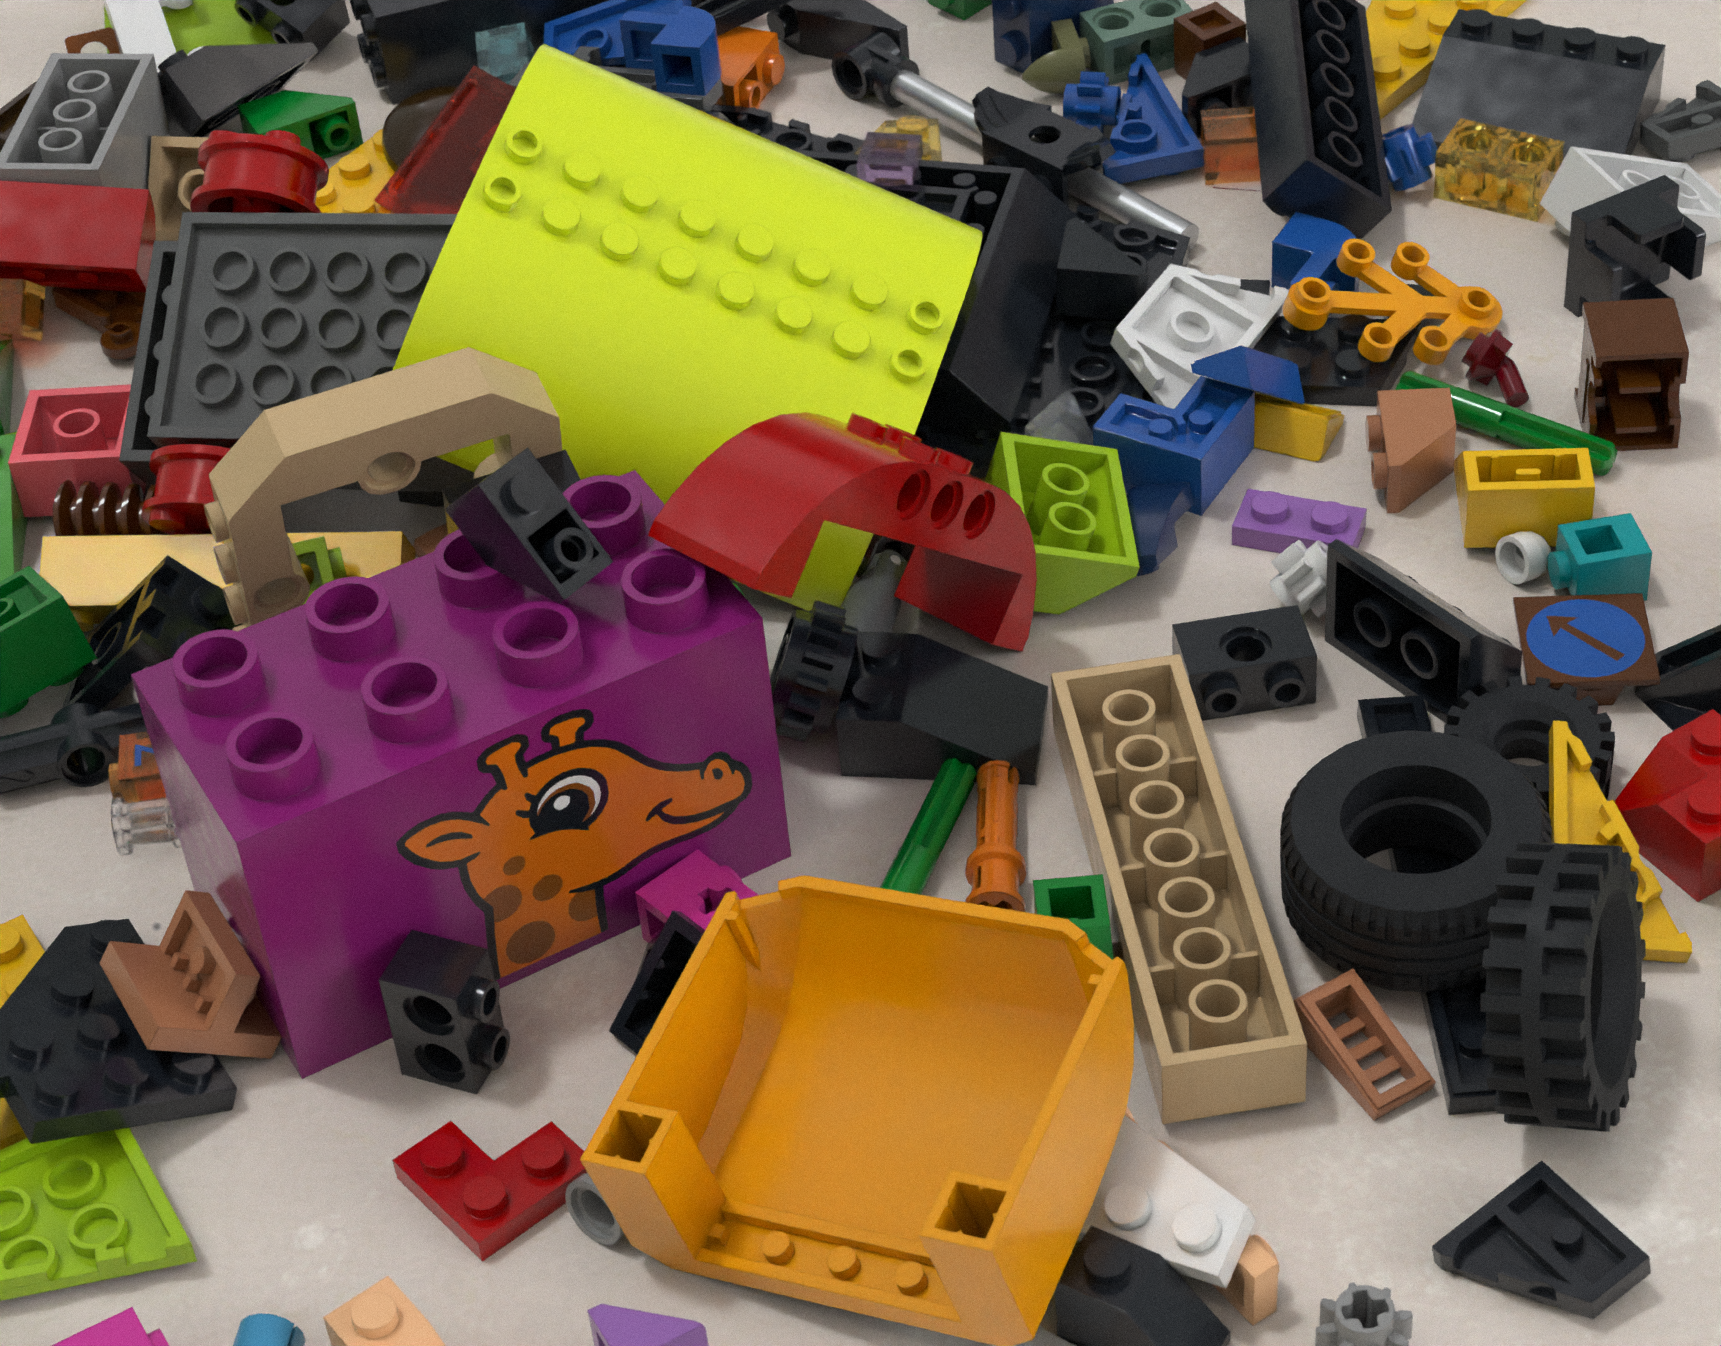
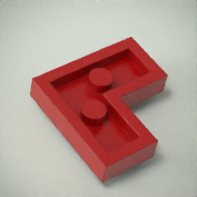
M449 1121L392 1160L397 1179L482 1262L566 1203L565 1194L568 1185L582 1174L587 1173L580 1161L584 1150L552 1121L494 1161L452 1121Z

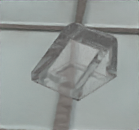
M1069 391L1060 394L1025 426L1026 436L1093 445V434L1075 397Z

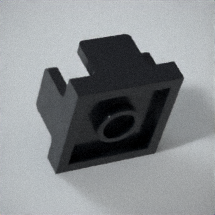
M1663 175L1572 212L1564 297L1565 308L1575 316L1580 317L1583 316V302L1671 298L1655 286L1669 280L1670 267L1674 268L1688 280L1701 276L1706 232L1679 211L1677 205L1680 185L1666 175Z

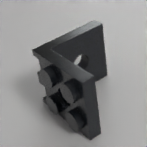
M167 555L88 634L87 641L97 659L84 665L83 672L71 682L63 707L75 703H88L103 709L132 681L131 674L143 670L146 666L150 667L173 658L181 645L199 634L213 630H232V628L242 625V623L234 624L223 589Z

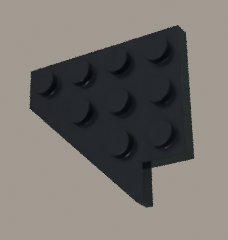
M129 919L101 920L96 923L64 927L0 1008V1098H5L31 1144L233 1109L237 1087L218 1057L213 1054L148 1050L102 969L100 961L110 941L144 944Z

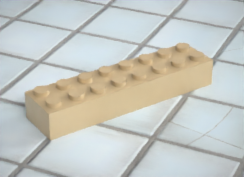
M1175 654L1051 673L1053 731L1093 875L1103 874L1112 944L1116 957L1123 960L1127 968L1134 1024L1162 1124L1306 1102L1307 1041L1181 655Z

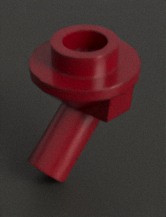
M1498 328L1490 337L1480 332L1461 361L1470 367L1465 378L1469 381L1476 380L1488 386L1492 379L1496 377L1506 404L1512 407L1522 406L1528 401L1529 395L1516 364L1508 357L1513 344L1503 337V332Z

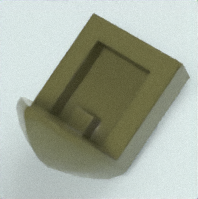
M1071 19L1051 21L1052 52L1037 59L1022 74V80L1031 87L1050 94H1064L1066 84H1080L1081 71H1086V68H1090L1091 60L1087 38L1078 37Z

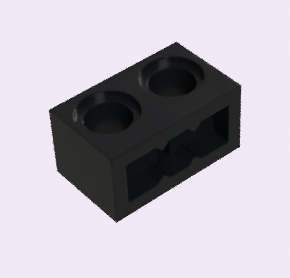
M411 929L379 978L402 1075L477 1095L492 1069L497 1070L504 1063L510 1044V1034L504 1027L499 1004L500 987L498 982L494 980L488 949Z

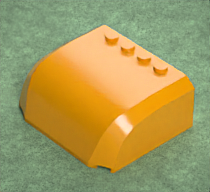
M806 875L778 881V891L745 899H739L736 891L726 892L580 1161L630 1244L674 1270L994 1346H1014L1033 1340L1092 1207L1127 1109L1134 1067V1019L1127 968L1123 960L1119 957H1115L1112 960L1089 942L1087 934L1068 919Z

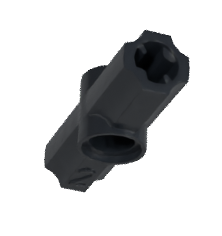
M75 703L59 710L54 715L50 725L1 736L0 794L58 779H63L68 784L77 787H91L104 782L112 775L116 765L135 761V744L152 748L140 704L136 703L103 711L92 704ZM141 750V759L155 756L154 753Z

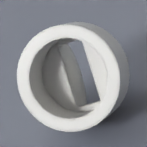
M1532 531L1517 532L1504 536L1498 541L1495 550L1496 563L1499 571L1507 581L1512 584H1522L1534 580L1546 572L1548 568V555L1551 552V548L1544 537Z

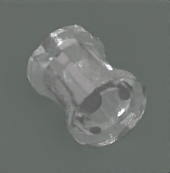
M167 796L166 798L128 803L124 797L112 799L111 825L117 852L120 856L131 855L135 847L170 842L173 843L175 848H181Z

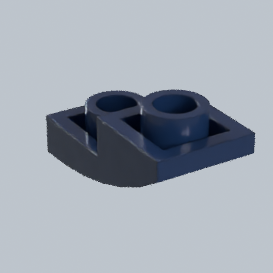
M1190 482L1133 486L1126 493L1140 566L1137 576L1157 571L1160 568L1159 565L1178 547L1174 528L1175 522L1194 505Z

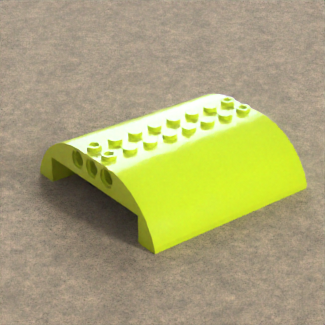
M542 44L526 68L460 207L422 294L393 370L470 347L537 373L559 416L562 450H566L580 479L598 475L621 476L635 470L660 500L666 504L672 494L695 468L727 440L756 423L778 415L806 412L848 423L851 414L856 413L884 426L889 424L915 435L976 265L983 235L982 231L549 45ZM493 439L436 457L475 472L483 460L495 453ZM824 520L792 598L767 592L763 593L806 611L812 610L815 600L841 607L874 534Z

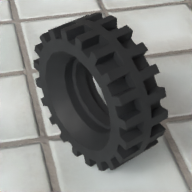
M1517 843V851H1509L1506 856L1507 873L1498 874L1495 884L1498 901L1496 907H1490L1487 920L1491 930L1489 949H1483L1482 966L1487 969L1486 992L1481 994V1012H1486V1032L1482 1037L1483 1055H1489L1490 1058L1486 1079L1489 1090H1496L1494 1107L1497 1113L1504 1114V1122L1508 1124L1608 1132L1610 1131V1126H1617L1620 1121V1107L1626 1108L1629 1100L1628 1079L1635 1078L1637 1068L1634 1054L1636 1040L1641 1041L1643 1025L1639 1020L1641 998L1645 999V982H1641L1642 960L1646 956L1645 940L1641 939L1640 924L1644 916L1642 902L1636 901L1639 881L1637 873L1630 871L1632 858L1628 852H1622L1621 846Z

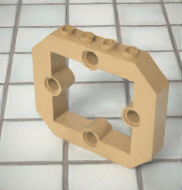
M467 347L264 410L209 473L214 502L204 505L208 524L216 543L224 541V544L213 548L225 584L233 583V585L223 588L224 597L234 624L242 623V625L234 627L232 630H242L301 606L309 595L310 585L285 531L281 505L357 481L361 489L370 494L383 495L394 493L406 487L416 478L421 468V461L493 439L495 453L479 464L474 472V478L495 472L527 447L536 459L562 451L559 416L537 373Z

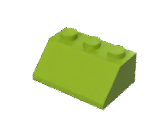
M1001 432L985 482L1004 490L1021 507L1030 525L1036 551L1037 582L1034 611L1060 615L1136 577L1140 566L1118 450Z

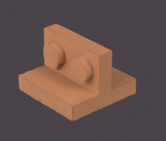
M185 890L159 946L116 941L109 942L100 965L148 1050L272 1058L282 1036L256 995L257 984L261 976L210 893Z

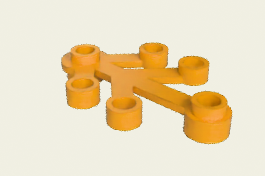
M1354 238L1348 239L1343 243L1336 260L1337 266L1344 274L1359 278L1379 293L1333 291L1323 280L1315 277H1305L1290 287L1282 307L1283 315L1290 324L1308 331L1322 328L1330 313L1390 316L1384 323L1368 324L1364 328L1358 342V350L1361 355L1373 362L1387 361L1391 357L1396 344L1425 318L1444 319L1445 321L1439 327H1423L1413 345L1414 355L1420 361L1429 365L1442 364L1446 360L1451 347L1462 337L1475 339L1480 332L1487 335L1495 330L1503 315L1500 303L1486 289L1476 286L1459 287L1428 266L1430 257L1423 246L1414 242L1399 244L1390 266L1398 277L1415 281L1434 296L1421 295L1374 263V248L1366 241Z

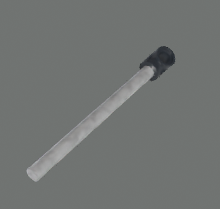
M882 32L872 33L837 52L832 58L831 67L834 79L842 92L848 97L857 100L873 93L880 102L891 108H897L906 104L982 146V135L974 121L975 109L973 104L919 76L917 64L909 58L902 56L896 43L887 34ZM1034 137L1030 138L1035 143L1045 144ZM1090 167L1068 175V193L1124 224L1134 220L1190 237V251L1195 246L1199 237V228L1194 223Z

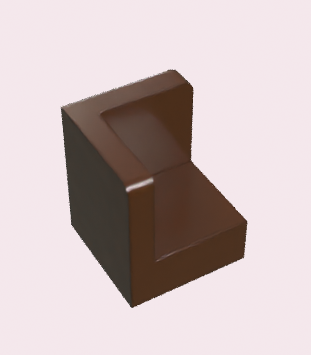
M1217 2L1174 18L1175 72L1187 80L1197 52L1236 37H1241L1246 41V23Z

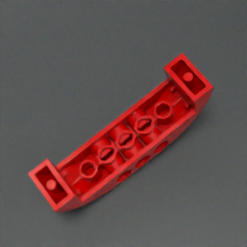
M804 412L778 415L750 426L727 440L695 468L669 498L654 519L648 533L649 537L754 590L792 598L824 520L915 545L894 594L895 597L995 646L1022 652L1029 636L1037 582L1036 551L1030 525L1021 507L1004 490L970 475L973 462L938 447L934 449L921 443V438L889 424L884 426L856 413L851 414L848 423L823 415Z

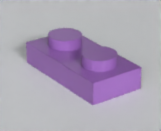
M1247 489L1232 524V545L1282 553L1298 539L1307 549L1317 540L1328 546L1329 543L1338 539L1358 548L1366 529L1367 509L1343 505L1333 501L1325 502L1283 495L1274 491Z

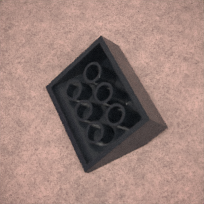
M1459 9L1441 39L1412 124L1419 136L1431 132L1437 149L1440 152L1551 173L1558 171L1571 146L1632 155L1640 139V123L1653 114L1660 100L1666 45L1648 42L1637 36L1617 37L1595 33L1593 30L1585 27L1565 28L1543 24L1541 21L1533 18L1513 19L1492 15L1488 11L1481 9L1468 11Z

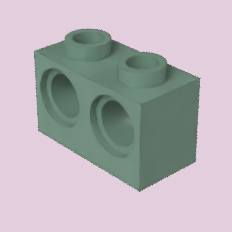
M1125 0L1080 12V38L1086 37L1088 41L1091 60L1090 69L1093 72H1106V77H1109V85L1128 81L1131 64L1136 61V55L1146 53L1157 72L1174 68V18L1193 10L1184 0Z

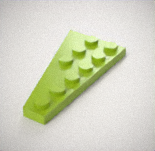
M130 1128L31 1144L28 1138L0 1150V1301L197 1262L192 1243Z

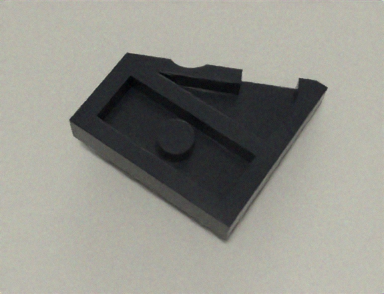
M1542 1160L1432 1246L1434 1262L1442 1270L1591 1319L1596 1318L1651 1273L1650 1257Z

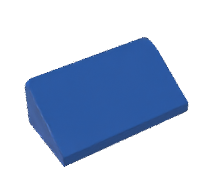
M1241 345L1194 361L1195 363L1191 364L1192 373L1300 405L1304 404L1298 365L1292 361Z

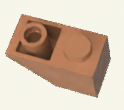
M1450 388L1377 391L1376 415H1366L1367 451L1378 452L1371 454L1373 489H1383L1387 513L1401 512L1453 473L1456 420Z

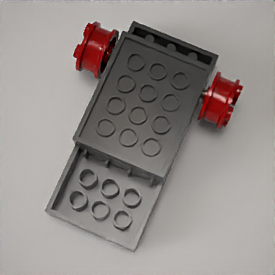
M226 130L212 131L209 134V139L204 141L199 147L197 161L204 171L203 184L192 193L190 202L192 212H182L178 241H154L119 458V461L145 484L155 485L154 497L147 499L143 503L141 513L143 520L155 529L170 535L212 534L204 510L205 504L214 502L209 473L264 410L392 371L422 294L457 214L321 213L320 209L315 205L317 191L324 188L328 182L329 168L327 163L318 154L301 146L300 137L282 130H272L265 135L235 133ZM433 457L421 461V468L416 478L398 491L442 492L443 488L473 479L474 472L438 457ZM358 481L335 488L342 490H363L361 489Z

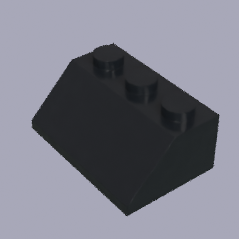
M1338 539L1328 544L1325 641L1403 695H1423L1426 709L1432 715L1447 724V714L1452 705L1459 708L1460 697L1470 690L1479 697L1480 684L1494 680L1498 688L1506 687L1507 677L1521 675L1522 651L1513 646L1507 639L1499 637L1467 616L1461 609L1447 603L1418 584L1415 579L1403 574L1382 559Z

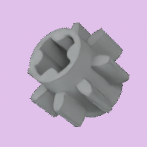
M1349 1283L1348 1289L1340 1294L1336 1302L1325 1298L1321 1300L1320 1326L1316 1327L1315 1346H1409L1408 1340L1411 1339L1413 1315L1411 1311L1401 1310L1395 1312L1394 1303L1391 1299V1289L1386 1287L1381 1290L1373 1286H1357L1355 1283Z

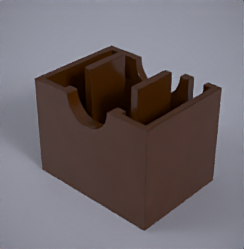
M1674 298L1583 302L1584 331L1578 388H1575L1574 393L1582 432L1611 441L1617 451L1678 448L1681 426L1679 391L1680 384H1686L1689 350Z

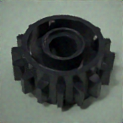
M815 600L809 613L799 609L793 611L770 676L776 733L778 735L805 743L811 730L823 734L827 732L846 683L858 636V628L845 624L846 609Z

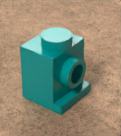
M1631 513L1558 525L1556 551L1550 552L1548 555L1549 577L1555 589L1567 588L1570 595L1642 593L1643 599L1646 601L1652 551Z

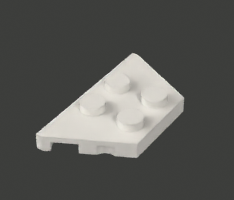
M1170 264L1116 327L1110 344L1154 401L1159 405L1174 409L1201 376L1192 373L1191 364L1195 363L1194 361L1241 345L1253 349L1282 313V307L1289 290L1274 286L1271 295L1239 289L1241 286L1240 278L1221 274L1206 275L1197 269Z

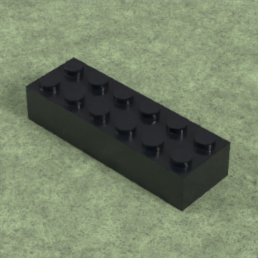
M1244 0L1262 200L1271 211L1279 216L1291 218L1295 212L1326 219L1342 225L1350 230L1357 239H1362L1392 211L1365 6L1356 0Z

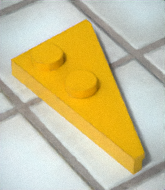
M1553 720L1549 731V816L1552 827L1551 843L1621 846L1622 852H1628L1632 858L1630 871L1637 873L1639 881L1636 901L1642 902L1644 916L1640 924L1641 939L1645 940L1646 956L1643 960L1687 963L1692 954V942L1686 931L1679 933L1660 899L1663 889L1653 871L1641 861L1639 845L1614 800L1607 801L1590 771L1592 760L1583 743L1569 730L1567 721Z

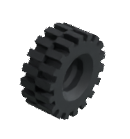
M1521 676L1507 677L1506 687L1498 688L1494 680L1480 684L1479 697L1469 690L1460 697L1459 708L1453 705L1447 714V724H1444L1445 734L1470 739L1497 752L1507 761L1515 758H1530L1545 763L1538 766H1527L1510 762L1532 782L1534 788L1542 796L1548 814L1549 731L1553 720L1567 721L1569 730L1581 740L1592 760L1590 771L1606 800L1608 799L1615 746V732H1611L1612 721L1607 712L1597 714L1598 702L1588 695L1580 701L1577 700L1576 687L1564 683L1558 691L1550 688L1549 678L1536 677L1535 685H1523Z

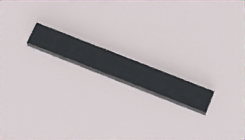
M1423 695L1358 700L1357 719L1362 739L1375 734L1405 730L1432 732ZM1403 846L1387 849L1392 871L1400 873H1434L1453 868L1465 862L1455 855L1430 847ZM1486 977L1457 988L1420 992L1448 1115L1496 1111L1494 1107L1496 1090H1489L1486 1079L1490 1058L1489 1055H1483L1482 1037L1486 1032V1012H1481V994L1486 992Z

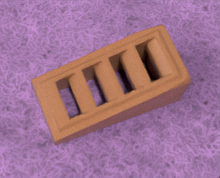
M1354 969L1294 999V1005L1307 1041V1047L1374 1121L1434 1088L1436 1081ZM1345 1013L1350 1020L1333 1029L1328 1021ZM1359 1032H1362L1368 1038L1350 1049H1347L1342 1042ZM1377 1051H1380L1385 1056V1060L1364 1071L1357 1063ZM1396 1070L1406 1079L1381 1094L1372 1084Z

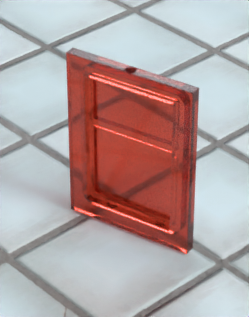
M474 65L374 201L391 213L458 214L517 87L505 83Z

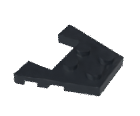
M1241 279L1239 289L1270 295V280ZM1407 284L1423 296H1434L1419 284ZM1354 314L1342 318L1328 317L1322 328L1312 331L1299 329L1290 324L1284 316H1278L1253 349L1292 361L1298 365L1304 403L1377 406V391L1391 390L1406 365L1407 353L1415 343L1420 330L1426 327L1428 319L1422 320L1398 342L1391 357L1384 362H1373L1363 357L1358 350V342L1364 328L1368 324L1384 323L1387 319H1369L1364 315Z

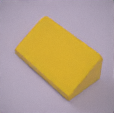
M1255 392L1254 448L1310 461H1319L1325 456L1341 428L1344 414H1341L1342 411L1306 403L1300 405Z

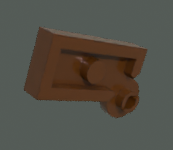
M62 287L51 289L56 307L103 333L100 337V344L103 353L107 357L125 359L136 355L146 293Z

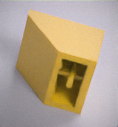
M1588 448L1462 451L1454 460V476L1464 548H1496L1498 541L1502 537L1521 531H1532L1544 537L1550 547H1556L1558 525L1592 519L1595 483Z

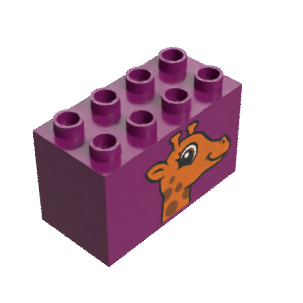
M635 470L621 476L598 475L588 477L574 483L563 493L613 562L559 604L488 567L459 529L444 537L438 543L434 552L370 578L344 577L330 581L316 589L309 596L306 604L239 631L213 630L199 634L181 645L173 658L131 674L194 891L211 894L261 977L257 984L256 995L281 1034L280 1044L301 1079L393 1038L379 978L411 929L487 948L494 980L498 982L501 989L641 925L635 892L696 849L719 866H729L741 879L791 857L763 618L726 575L648 536L654 519L665 504Z

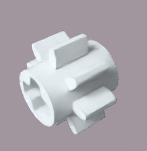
M1298 539L1271 561L1280 572L1270 580V586L1279 600L1286 607L1298 605L1302 615L1311 608L1319 618L1326 613L1328 546L1323 542L1317 540L1307 549Z

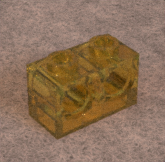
M1460 118L1436 151L1434 198L1538 222L1546 210L1539 203L1563 161L1564 141Z

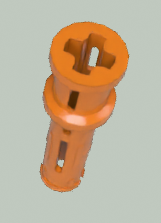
M1001 760L989 761L983 764L977 772L976 849L970 854L966 862L965 875L968 883L972 886V890L965 902L1026 912L1024 898L1019 894V887L1025 882L1027 868L1024 857L1017 850L1019 773L1014 766L1009 770L1008 781L1010 763Z

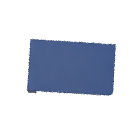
M1200 376L1174 409L1120 393L1093 426V445L1118 450L1126 493L1133 486L1190 482L1194 505L1187 512L1202 516L1253 450L1255 391Z

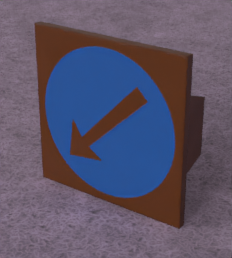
M1642 593L1513 597L1526 685H1535L1536 677L1549 678L1550 688L1560 689L1564 683L1577 688V700L1580 701L1589 695L1598 702V706L1613 705L1625 686L1660 685V676Z

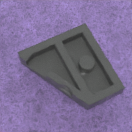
M1709 80L1702 81L1696 85L1695 99L1686 104V99L1676 98L1666 105L1665 110L1654 113L1640 123V143L1664 160L1673 162L1689 161L1694 158L1695 154L1715 148L1721 149V87Z

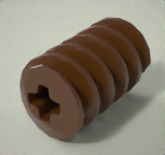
M66 480L60 485L53 504V524L56 536L170 535L155 529L143 520L141 513L145 501L139 484L130 483L122 497L118 484L107 482L99 496V490L95 482L84 481L77 494L73 481ZM154 484L148 489L145 501L154 497Z

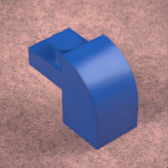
M683 6L676 15L627 11L619 20L626 68L654 70L657 92L706 96L720 79L722 69L716 22L710 13L696 7Z
M1295 212L1272 241L1271 287L1278 286L1289 290L1294 283L1299 282L1301 279L1315 277L1326 282L1333 291L1359 292V278L1344 274L1336 263L1343 243L1348 239L1357 238L1350 230L1340 224Z

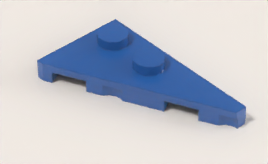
M1146 53L1136 55V61L1131 64L1128 74L1127 93L1122 95L1116 116V127L1112 129L1110 143L1116 153L1103 161V175L1122 184L1161 175H1177L1185 170L1204 167V148Z

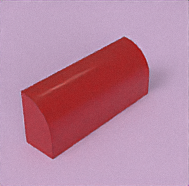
M0 180V284L146 293L154 241H156L155 211L149 189Z

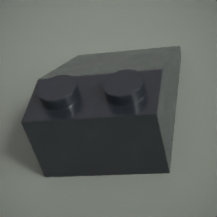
M313 43L204 46L188 56L184 50L174 53L158 66L160 70L158 77L170 136H207L212 131L238 117V105L282 90L316 55L318 49Z
M858 631L854 655L836 715L841 776L935 780L943 762L950 758H956L962 764L970 763L975 768L976 776L974 782H977V772L983 764L989 761L1001 760L1010 763L1008 781L1009 770L1015 766L1019 773V784L1036 785L1048 702V686L919 634Z

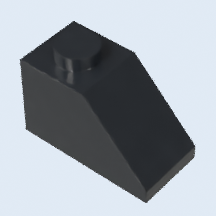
M1092 1225L1067 1261L1055 1289L1057 1336L1076 1346H1227L1230 1342V1331L1160 1254Z

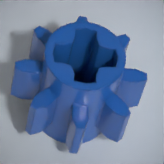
M1081 71L1080 84H1066L1063 98V117L1088 129L1097 126L1104 134V125L1116 126V116L1121 102L1120 86H1108L1109 77H1106V72Z
M1409 124L1382 134L1387 177L1395 191H1403L1415 187L1433 176L1429 165L1436 163V158L1440 157L1431 132L1419 136L1414 125Z

